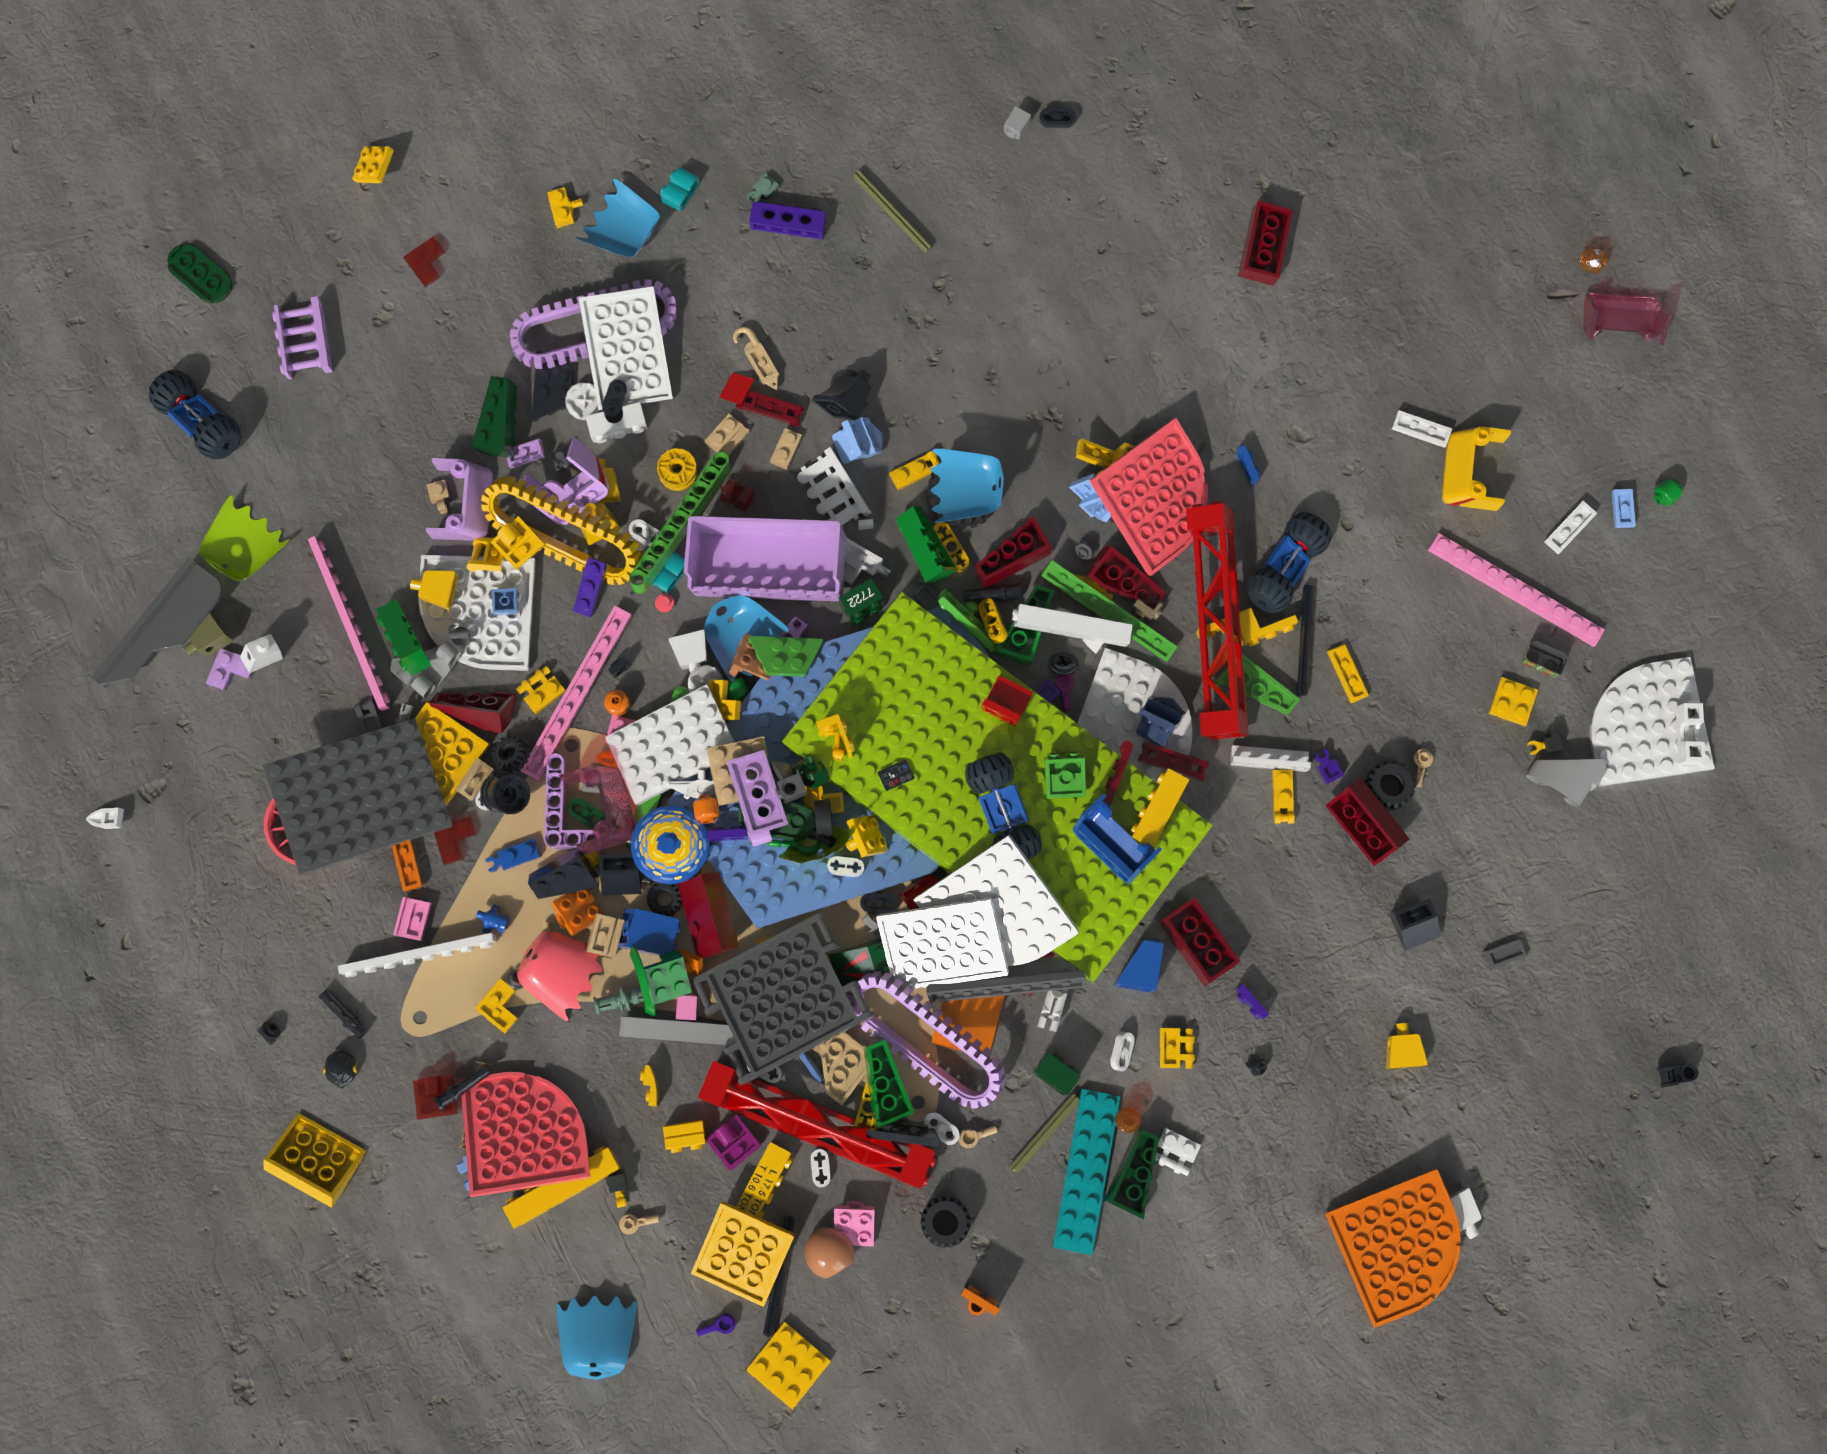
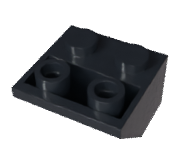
M632 853L599 854L602 896L642 894L641 871L636 866Z
M1430 898L1389 915L1404 951L1441 937L1438 916Z

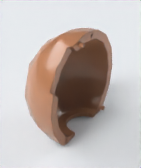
M824 1227L816 1230L809 1236L805 1244L804 1258L808 1268L815 1275L827 1279L853 1263L854 1248L851 1240L845 1233H841L833 1228Z

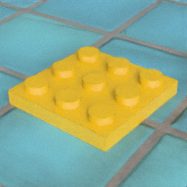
M784 1322L746 1371L793 1410L831 1360L788 1323Z

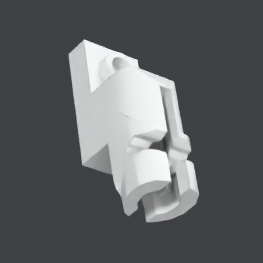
M1068 989L1047 991L1038 1027L1044 1029L1046 1019L1051 1018L1052 1022L1049 1031H1057Z

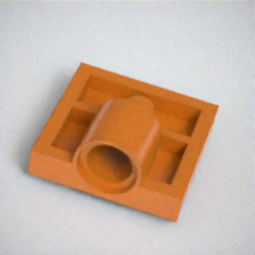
M588 889L564 894L551 902L556 912L555 916L558 924L562 928H567L571 936L591 926L594 923L596 913L605 915Z
M971 1285L968 1288L963 1287L960 1294L969 1300L968 1309L973 1315H981L986 1310L997 1316L1000 1310L999 1306H997L998 1301L988 1295L986 1298L982 1297L980 1290ZM972 1302L980 1306L982 1309L979 1311H974L971 1308Z

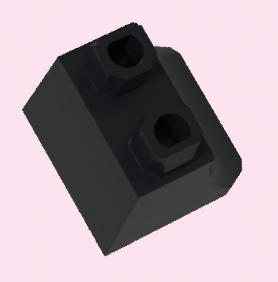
M847 369L844 376H838L829 389L814 395L812 400L833 418L859 419L872 388L868 384L871 375L865 370H859L857 373L852 369Z

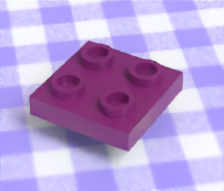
M735 1115L706 1139L707 1143L729 1171H732L762 1146L738 1115Z

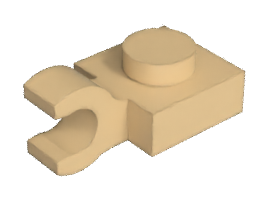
M445 479L427 484L431 503H437L438 511L441 514L448 513L445 500L450 499Z

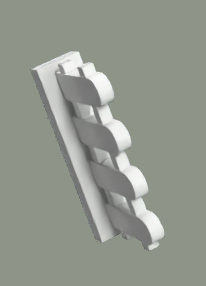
M831 447L824 451L827 456L822 458L820 455L817 457L818 462L808 468L805 466L801 468L802 472L798 474V481L802 484L808 482L811 484L812 487L808 489L807 496L810 499L819 497L821 503L817 505L816 510L821 515L828 513L831 518L827 521H839L842 526L853 518L855 521L860 519L858 515L861 513L865 517L871 514L870 509ZM831 467H834L836 470L833 474L830 471ZM826 472L828 477L816 484L813 479ZM842 482H843L844 485L846 486V487L843 488V489H841V487H840V485H839V484L842 483ZM835 487L837 493L825 499L823 494ZM850 498H853L855 501L852 505L849 502ZM845 503L847 508L835 515L832 510Z

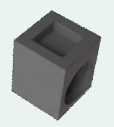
M799 773L777 782L778 788L775 789L779 800L783 799L785 804L807 795ZM793 785L796 790L793 793H787L785 787Z

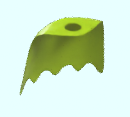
M230 495L205 535L199 553L215 569L233 580L241 581L260 569L290 539L279 542L282 530L272 533L268 532L266 527L267 518L251 519L250 506L235 509L233 506V495ZM226 564L228 568L226 569L222 565Z
M833 825V837L836 838V843L832 848L821 843L819 848L823 849L821 852L803 854L799 850H794V848L790 847L780 854L779 858L796 863L823 859L841 850L854 834L855 829H842ZM807 837L798 842L804 847H811L816 844L817 840H811Z

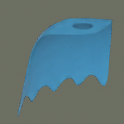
M613 179L617 188V194L604 195L608 204L607 209L593 212L597 223L594 227H583L588 235L587 238H575L621 256L633 257L641 250L651 236L660 219V215L650 204L617 179Z
M933 449V452L942 460L940 464L931 468V471L940 478L939 483L931 489V492L941 500L938 505L932 508L933 511L943 514L942 518L935 521L936 523L985 515L994 512L1000 507L1004 476L999 459L978 453ZM1001 476V487L999 488V477ZM993 485H996L995 491L992 490Z
M742 595L733 596L714 604L704 626L707 641L724 672L732 682L735 681V677L729 675L728 672L738 644L745 633L751 636L780 637L779 634L782 631H789L785 624L761 605ZM725 606L727 608L726 613L718 616L716 614L717 609ZM733 617L734 621L729 623L728 620ZM744 670L742 671V673L748 676H752L751 673L746 672Z
M593 1296L584 1307L579 1306L577 1301L572 1298L566 1311H563L558 1303L556 1304L562 1360L565 1369L570 1375L599 1380L619 1374L624 1369L631 1345L637 1301H634L627 1309L623 1308L617 1296L608 1306L602 1305L596 1296ZM591 1363H596L597 1366H596V1367H590V1364H591ZM600 1372L602 1373V1375L592 1376L589 1373Z

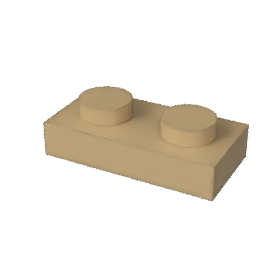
M785 428L770 459V463L788 470L802 435Z
M477 758L455 790L472 801L480 790L483 781L494 769Z

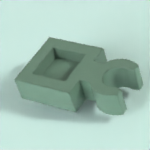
M765 173L753 185L755 191L747 194V200L749 201L753 197L757 199L754 202L761 201L762 197L768 200L779 189V184Z

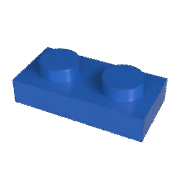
M1245 445L1238 447L1236 451L1238 460L1250 487L1254 486L1260 480V471L1252 462L1253 455L1251 451L1247 450Z

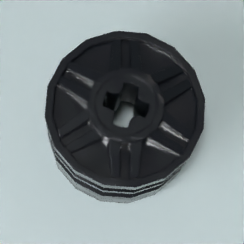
M494 773L483 781L480 788V798L488 810L507 815L517 814L528 805L530 788L521 776L508 773Z

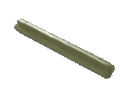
M1075 1094L1070 1095L1009 1165L1012 1171L1015 1173L1021 1171L1077 1107L1080 1101L1079 1097Z

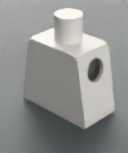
M704 630L668 638L682 670L689 668L691 673L696 667L708 663L707 641Z
M271 634L247 643L240 656L249 673L283 659L280 649Z
M1463 1188L1451 1195L1450 1199L1458 1217L1460 1232L1464 1230L1468 1238L1472 1239L1480 1234L1474 1223L1482 1218L1470 1189Z

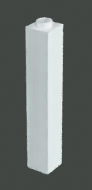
M1023 604L1014 609L1012 614L1015 627L1124 647L1130 644L1131 624Z

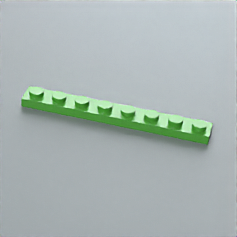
M1053 560L1041 575L1103 619L1131 624V638L1165 662H1168L1178 646Z

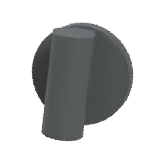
M559 451L553 454V458L560 462L556 466L557 469L560 467L564 469L571 463L564 457L563 452Z
M1081 540L1075 547L1077 557L1085 561L1091 559L1097 552V549L1084 540Z
M457 627L452 632H449V639L458 646L466 645L471 637L469 630L465 627Z

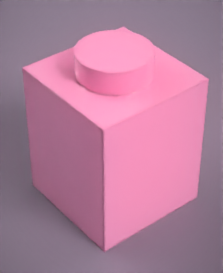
M693 992L677 997V1020H698L699 997L694 996Z

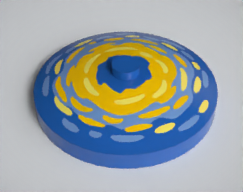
M664 806L650 811L638 822L631 839V852L636 866L646 877L661 884H679L694 877L705 865L710 850V841L707 839L705 825L695 819L694 813L677 806Z

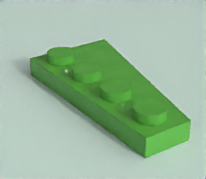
M1242 654L1245 696L1288 715L1300 699ZM1227 667L1216 683L1230 689Z

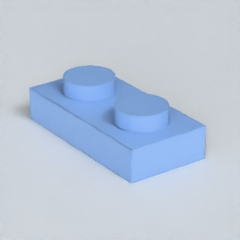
M1633 489L1613 490L1612 504L1615 528L1635 527Z

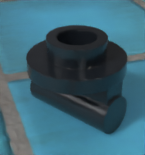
M272 1022L263 1023L257 1030L269 1045H272L280 1035L279 1027Z

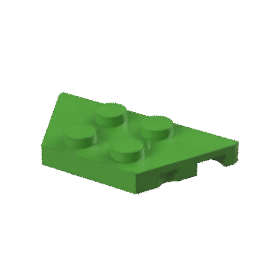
M749 636L748 642L752 644L756 652L755 655L762 663V668L766 675L805 677L822 645L823 639Z

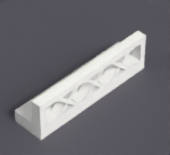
M1231 746L1230 765L1302 772H1307L1311 768L1309 752Z

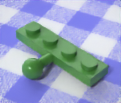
M946 589L940 592L938 602L941 608L948 610L956 622L963 624L970 635L975 636L984 648H988L993 652L998 647V644H995L988 637L985 626L974 616L978 612L977 604L973 601H968L963 606Z

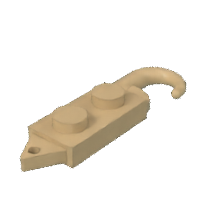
M738 328L733 334L734 342L738 343L737 337L740 333L748 335L751 341L745 346V355L762 384L777 390L779 373L763 345L751 328Z

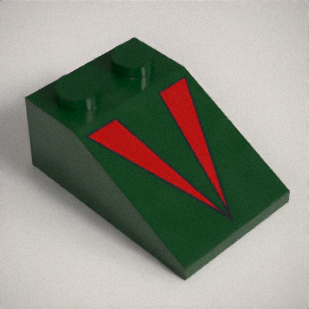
M882 938L829 954L832 967L842 987L853 981H858L869 972L872 974L874 971H881L882 976L886 972L890 973Z

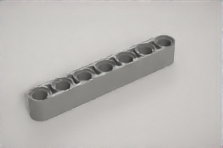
M621 1016L619 1036L720 1045H733L736 1043L728 1024Z

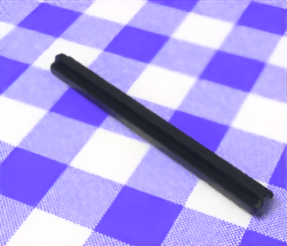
M1304 585L1297 680L1298 696H1306L1308 694L1314 586Z
M785 1216L782 1228L793 1233L795 1217ZM789 1250L770 1292L763 1335L767 1337L774 1336Z

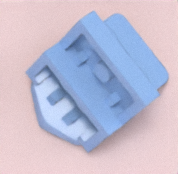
M866 417L842 422L843 429L832 436L842 463L847 464L860 458H869L883 452V433Z
M1091 474L1073 481L1069 488L1082 499L1079 506L1091 517L1095 516L1097 519L1107 522L1111 515L1089 482L1095 475Z

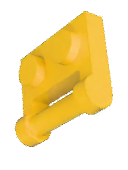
M478 537L474 539L472 556L467 563L469 571L489 570L501 572L504 556L491 543L494 538ZM486 547L483 560H478L481 549Z

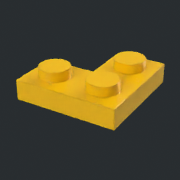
M709 679L708 686L723 718L740 720L741 701L727 700L728 681Z
M805 786L807 795L804 796V803L811 807L814 813V801L830 799L831 814L845 813L843 792L823 794L822 786L817 789Z
M500 978L475 1007L480 1014L504 1034L518 1020L514 1014L504 1007L516 990Z

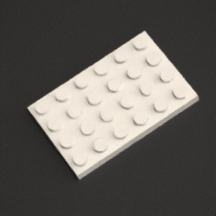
M654 287L579 298L598 410H602V404L609 384L614 380H622L627 386V393L622 407L638 402L644 404L673 399ZM617 385L614 387L615 392H621L622 389L620 386ZM613 403L608 405V409L615 408Z
M707 684L605 737L631 797L637 806L671 789L666 788L663 781H686L698 775V770L710 769L706 748L735 742Z
M992 898L878 914L876 917L889 971L893 975L892 982L897 978L901 979L904 983L900 988L903 990L907 986L913 989L1007 976L1009 974Z

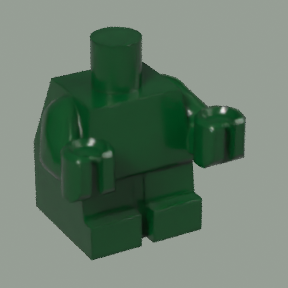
M811 753L805 755L806 761L800 767L792 768L793 775L802 774L804 786L817 789L830 780L824 764L821 760L814 759Z

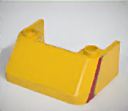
M1476 427L1455 431L1450 435L1446 446L1442 499L1446 504L1497 511L1504 504L1505 499L1486 497L1485 485L1480 481L1472 480L1475 445L1484 446L1489 441L1504 443L1510 436L1511 430Z

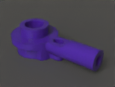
M723 1313L717 1318L715 1323L697 1328V1336L699 1337L714 1331L728 1334L735 1329L736 1320L731 1314Z

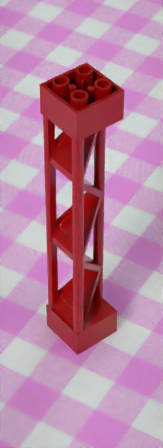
M1214 501L1206 506H1203V504H1193L1191 508H1186L1187 531L1193 534L1205 712L1200 713L1201 736L1211 740L1249 736L1246 713L1234 513L1231 508L1221 501ZM1219 535L1220 551L1205 537ZM1201 541L1221 561V566L1205 595ZM1222 587L1225 623L1207 607ZM1206 614L1226 634V639L1210 668ZM1227 660L1230 696L1211 679ZM1211 687L1230 706L1231 710L1212 712Z
M712 1061L698 1095L699 1099L896 1178L916 1188L926 1187L930 1176L926 1173L929 1166L933 1168L937 1156L934 1155V1150L919 1144L866 1138V1130L876 1127H869L865 1122L858 1123V1126H855V1118L757 1078L746 1085L740 1086L735 1069ZM756 1086L783 1097H765ZM745 1109H762L772 1120ZM825 1114L854 1126H836ZM816 1138H833L843 1149ZM896 1143L910 1148L908 1155ZM887 1167H903V1168H902L901 1173H899V1172L894 1171V1170H892V1169H889V1168H887Z

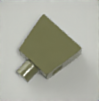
M210 612L190 637L191 642L183 648L190 656L197 651H200L205 656H210L232 643L233 639L217 617Z

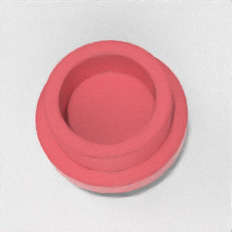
M660 594L655 600V606L660 612H669L674 607V600L669 594Z

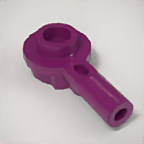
M1071 674L1068 677L1057 675L1055 684L1062 692L1063 710L1067 711L1070 710L1069 691L1074 685V678Z

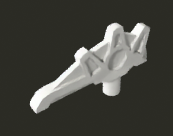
M698 770V780L663 781L666 788H672L684 794L685 799H689V797L699 799L698 796L703 794H710V797L714 796L716 798L713 780L708 781L706 779V770Z

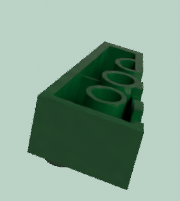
M1136 1128L1104 1198V1201L1141 1219L1145 1217L1149 1185L1152 1179V1169L1159 1142L1158 1136L1141 1128Z

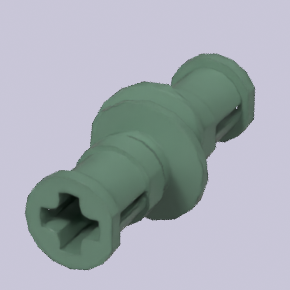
M619 987V993L617 994L613 993L600 998L593 997L596 1014H600L599 1012L605 1010H614L618 1007H621V1012H623L624 1006L630 1011L631 1004L635 1005L639 1004V1002H644L641 988L625 992L622 987Z

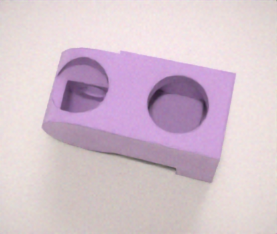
M794 617L787 625L789 631H782L779 636L801 638L809 625Z

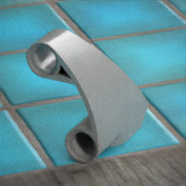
M449 642L426 650L425 653L432 666L413 676L407 670L403 671L399 664L400 658L392 659L390 671L407 686L410 685L423 698H426L441 684L461 655Z
M1604 758L1536 760L1526 777L1536 784L1553 787L1565 795L1564 800L1567 803L1580 807L1588 792L1598 786L1607 768Z

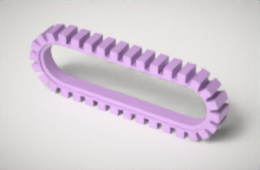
M639 280L632 282L633 289L653 287L652 280H645L644 286L640 285ZM656 281L654 285L655 297L661 300L665 306L664 314L659 319L663 336L667 333L666 327L670 330L673 327L677 316L675 298L672 296L669 288L666 287L664 289L663 284ZM628 283L621 285L622 291L633 290L629 288ZM617 286L610 288L611 293L618 292ZM606 289L600 290L599 295L607 294ZM594 292L588 294V296H594V295H595ZM583 295L576 297L577 304H573L572 298L566 299V307H562L560 301L555 302V310H551L549 304L542 306L543 313H539L538 307L531 309L532 316L529 317L527 312H524L520 315L522 322L518 319L514 321V329L510 330V342L513 352H515L520 362L523 360L524 365L530 368L534 363L536 369H543V362H547L548 368L555 367L553 360L558 359L559 365L566 364L565 357L567 356L570 357L571 362L578 361L576 356L578 353L581 354L582 359L589 358L586 342L545 353L531 352L523 345V336L530 327L581 313L579 298L583 297Z
M874 971L872 974L869 972L857 981L863 998L867 989L873 987L883 989L979 1063L988 1074L989 1086L982 1091L968 1089L876 1016L868 1021H864L861 1029L867 1032L872 1028L874 1031L870 1035L871 1037L878 1039L879 1036H882L886 1040L887 1045L890 1043L893 1045L890 1051L894 1055L901 1051L903 1054L899 1059L906 1063L910 1058L913 1061L910 1064L913 1070H916L919 1066L923 1068L919 1074L924 1078L930 1074L932 1078L929 1082L934 1086L938 1081L942 1083L939 1090L943 1093L948 1089L952 1092L948 1097L953 1101L960 1097V1105L967 1107L971 1103V1108H979L980 1105L985 1107L991 1101H994L1004 1085L1005 1078L1002 1076L1005 1074L1003 1066L997 1067L1001 1062L997 1055L992 1059L989 1057L992 1052L991 1049L986 1046L981 1051L979 1047L982 1045V1042L976 1039L972 1044L969 1040L973 1035L967 1031L963 1036L959 1034L962 1030L960 1025L956 1024L953 1028L949 1025L953 1021L951 1018L946 1016L944 1020L940 1019V1016L943 1014L942 1011L937 1008L934 1012H931L932 1003L927 1000L922 1005L920 1002L924 997L919 993L912 997L910 994L914 989L910 986H907L904 990L900 988L904 982L899 978L892 982V974L886 972L882 976L881 971ZM851 992L848 995V999L854 1011L857 1012L856 1015L859 1016L862 1012Z

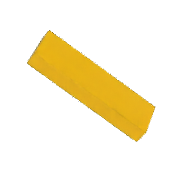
M1346 644L1327 651L1350 703L1352 704L1368 697V691Z

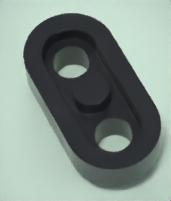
M1048 107L1044 108L1039 115L1040 124L1046 128H1070L1076 120V114L1070 108ZM1049 117L1051 120L1046 121L1045 118Z
M614 380L609 384L602 404V410L607 416H616L621 410L627 393V386L622 380ZM617 385L622 389L619 393L614 391V387ZM610 403L615 405L614 410L608 409Z
M868 893L861 897L860 906L866 913L885 914L896 912L899 908V901L891 894ZM868 900H872L874 904L873 906L868 907L866 905V902ZM888 901L893 903L891 908L885 906Z

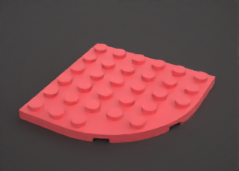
M1177 418L1171 419L1089 480L1148 576L1156 573L1190 545L1193 541V534L1187 531L1186 508H1191L1193 504H1203V506H1206L1208 500V486L1205 484L1203 464Z
M522 1072L495 1073L486 1077L461 1095L469 1193L471 1197L591 1178L587 1136L583 1120L572 1100L550 1081Z

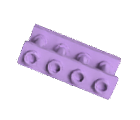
M318 296L310 297L311 304L309 307L282 311L278 304L274 305L275 311H272V316L277 324L275 336L280 346H277L279 357L282 358L280 370L288 380L292 379L291 371L316 366L322 368L325 373L333 372L323 303ZM308 314H311L314 318V322H311V324L285 329L284 319ZM312 331L316 333L317 339H314L313 342L287 345L286 336ZM316 349L319 352L317 359L290 363L289 353Z

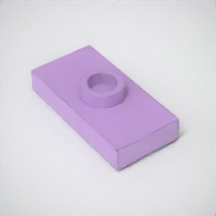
M538 438L514 446V459L507 458L508 466L512 469L545 458L542 440Z

